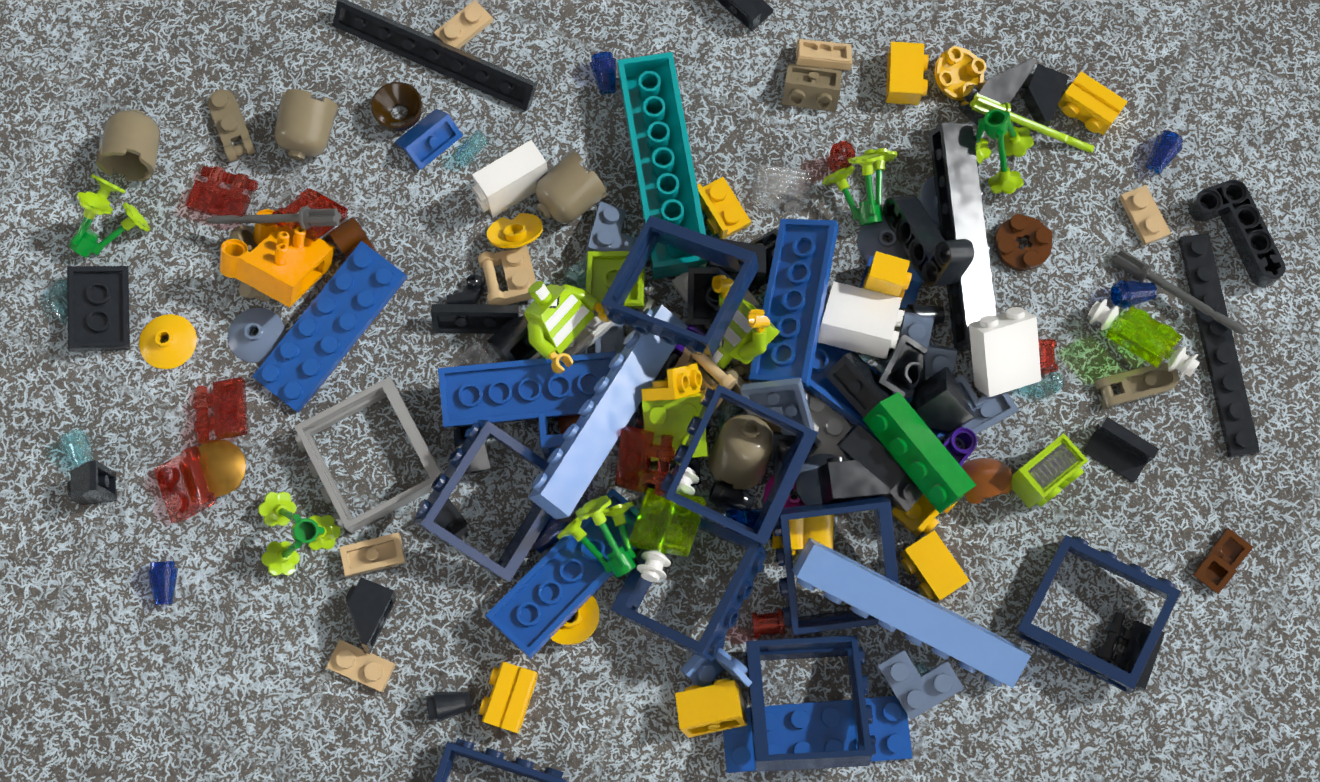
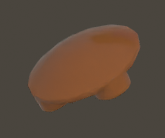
M977 458L963 463L962 468L976 484L965 495L969 503L978 504L985 498L995 497L998 494H1007L1011 491L1012 473L1010 468L1003 462L993 458Z

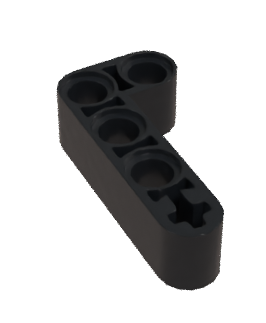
M1229 180L1200 191L1188 206L1189 214L1197 221L1202 222L1221 217L1246 271L1255 285L1262 288L1269 287L1283 276L1286 269L1285 263L1248 188L1243 182ZM1227 194L1231 195L1234 200H1231ZM1201 202L1205 203L1209 209L1204 208ZM1239 218L1242 219V220H1244V222L1246 223V225L1242 224V223L1239 221ZM1251 243L1255 244L1258 250L1254 249Z
M914 195L889 197L885 200L883 204L884 217L924 283L929 287L956 284L974 259L975 251L972 242L966 238L945 241L920 200Z

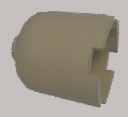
M287 89L286 93H282L274 139L281 149L288 152V157L294 160L304 161L305 157L319 156L324 152L328 144L338 105L326 97L323 98V102L311 98L312 92Z
M139 110L120 111L109 117L105 124L97 153L96 164L99 169L112 176L113 172L126 175L125 181L149 180L151 174L155 172L160 142V129L156 122Z
M571 151L537 182L535 193L539 204L536 207L546 219L552 217L555 221L562 224L571 223L607 196L605 193L606 188L593 170L587 172L580 165L583 158L576 152Z
M737 415L729 418L721 427L708 458L709 469L715 479L718 481L722 479L726 483L733 484V489H749L758 485L760 479L765 475L773 453V431L766 422L753 415Z

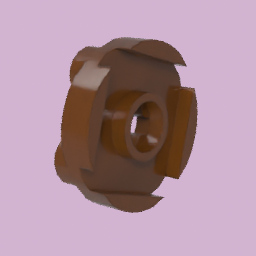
M1016 214L1000 226L994 238V246L1000 261L1007 267L1016 271L1032 270L1040 267L1048 259L1052 250L1053 234L1039 220L1030 216ZM1023 237L1028 239L1027 243L1030 245V248L1025 247L1023 250L1018 248L1019 242L1016 239H1022Z

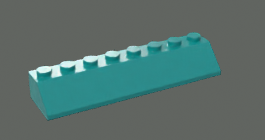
M673 52L618 60V78L643 223L645 225L651 215L706 235ZM661 243L656 244L649 257L653 279L680 276L688 272V266H701L708 261Z

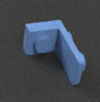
M721 648L718 649L712 662L694 654L680 669L694 685L702 687L709 686L723 669L747 687L753 683L745 675L748 669L735 657L732 659Z

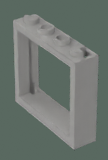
M391 377L294 426L299 435L295 437L296 444L302 453L307 451L311 461L307 462V465L314 478L320 477L324 485L320 488V491L328 504L332 502L337 511L333 513L335 521H337L340 529L345 528L351 534L433 491L431 486L436 477L441 473ZM388 397L430 478L353 518L312 436Z

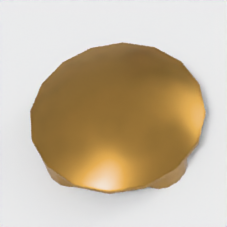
M216 439L205 442L196 448L189 458L187 467L189 482L196 491L205 496L219 497L236 491L241 486L242 480L245 477L247 467L245 456L241 449L230 441Z

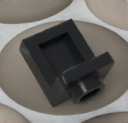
M449 498L433 521L462 541L468 537V531L472 528Z

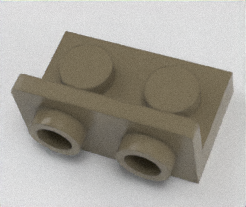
M788 63L782 105L836 112L841 89L842 71Z

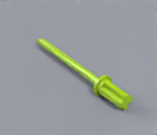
M978 93L974 95V99L970 102L972 110L984 115L993 109H1000L1004 112L1008 111L1010 113V121L1083 151L1089 153L1094 151V146L1011 112V105L1008 102L1002 104Z

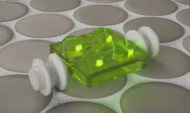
M1104 299L1102 303L1096 301L1088 313V316L1091 317L1090 324L1098 321L1101 323V331L1109 329L1105 337L1156 368L1165 359L1169 360L1168 371L1179 370L1181 372L1180 379H1182L1185 375L1191 377L1200 364L1196 360L1198 354L1190 357L1186 354V347L1175 351L1174 349L1183 336L1178 334L1171 326L1162 324L1150 317L1146 311L1132 306L1120 318L1118 317V306L1110 309L1106 306L1107 299Z
M687 467L676 493L705 506L706 501L704 498L694 496L695 489L691 486V484L699 482V477L693 469ZM648 488L629 543L632 547L651 550L642 553L641 557L646 562L645 564L638 565L637 570L641 573L643 579L650 582H658L667 577L666 573L662 571L663 567L671 565L670 560L664 555L665 553L689 556L702 515L662 497L661 495L664 490Z

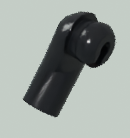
M476 274L468 276L466 279L467 285L460 293L447 295V303L474 304L484 290V283L481 277Z

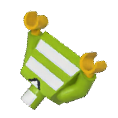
M725 275L714 276L712 279L713 290L716 293H721L719 295L720 307L734 283L732 279H727ZM743 299L719 344V348L710 359L722 369H725L733 358L744 364H749L755 357L765 353L767 345L780 331L770 322L767 316H764L765 312L763 309H756L751 303Z
M537 281L528 288V293L534 301L526 308L524 313L528 321L529 343L546 360L550 359L552 361L551 368L553 372L561 374L565 369L559 364V361H562L567 367L573 364L571 356L562 352L595 317L593 311L598 312V317L602 322H610V320L605 315L604 308L599 303V299L587 291L568 284L561 286L550 284L546 287L543 281Z

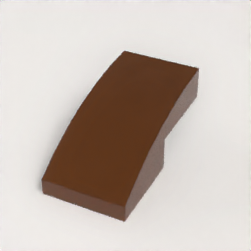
M1226 528L1192 575L1216 594H1219L1236 574V568L1254 547L1231 529Z

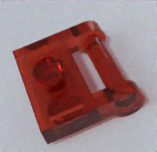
M307 188L300 193L298 199L285 208H278L272 214H296L303 206H308L310 209L337 208V211L341 212L339 222H342L347 217L348 209L319 192ZM299 222L275 223L280 227L286 225L293 230L301 227ZM313 226L306 230L305 237L316 241L335 226Z
M197 446L182 450L180 455L154 468L171 523L184 521L217 502L214 493L209 490L199 460L201 454ZM187 465L189 466V469H190V472H191V475H192V478H193V481H194V484H195V487H196V490H197V493H198V497H197V495H196V492H195V489H194V486H193V483H192V480H191V477H190V474H189Z

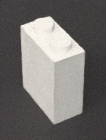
M532 140L472 174L475 182L472 189L477 196L475 199L484 213L489 211L494 218L535 193L537 182L548 172L547 162Z
M833 281L821 322L818 342L887 359L889 348H896L899 332L894 331V328L901 327L905 312L899 310L902 298Z
M1013 307L1007 309L1005 313L995 316H983L979 321L969 323L975 388L988 397H992L1041 381L1036 316L1021 307Z

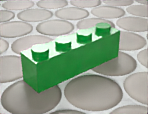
M900 392L879 402L862 419L939 514L958 502L976 486L974 481Z

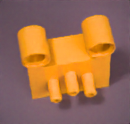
M264 209L257 212L256 215L279 213L274 210ZM255 223L253 240L258 246L249 252L247 244L241 240L229 239L224 241L221 245L219 270L224 276L236 278L290 308L329 270L332 265L335 246L292 223Z

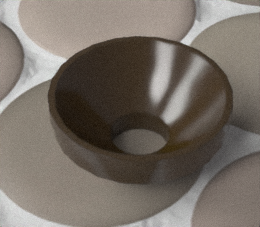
M391 82L376 91L371 101V110L374 118L383 128L390 131H404L413 127L420 119L422 100L420 94L413 86L404 82ZM404 106L408 110L407 115L403 119H395L391 116L393 108Z

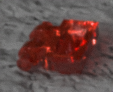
M203 166L201 176L208 178L206 183L195 180L185 204L186 207L210 216L236 215L241 217L245 215L251 199L248 195L242 193L245 189L255 192L258 188V181L249 179L248 175L242 173L235 175L226 172L222 167L214 166L212 168ZM223 182L230 184L232 186L231 189L228 190L219 187V185Z
M242 377L213 382V393H208L206 386H197L195 388V397H193V408L196 410L194 432L197 433L198 443H208L210 441L209 433L212 430H215V435L219 440L248 435L246 386ZM211 406H214V417H209L208 409Z
M630 426L623 427L621 429L615 486L643 493L647 490L648 483L655 484L654 494L661 496L664 490L660 489V485L666 473L669 472L670 461L674 458L675 448L672 447L674 437L664 434L661 436L660 445L653 444L654 432ZM651 457L659 458L657 471L650 470Z

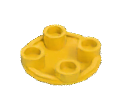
M953 46L943 52L936 61L934 70L936 83L941 92L947 97L962 101L964 99L962 95L969 86L984 81L986 63L983 59L977 58L971 51Z

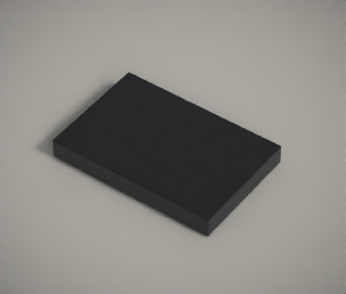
M67 266L69 352L120 351L130 349L128 266Z

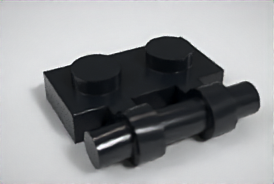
M1115 612L1112 622H1108L1105 630L1108 632L1103 647H1099L1096 656L1130 673L1152 627L1136 620L1133 622L1131 630H1128L1124 627L1127 616ZM1161 632L1135 687L1142 690L1146 689L1165 632ZM1119 638L1127 641L1122 656L1115 652Z

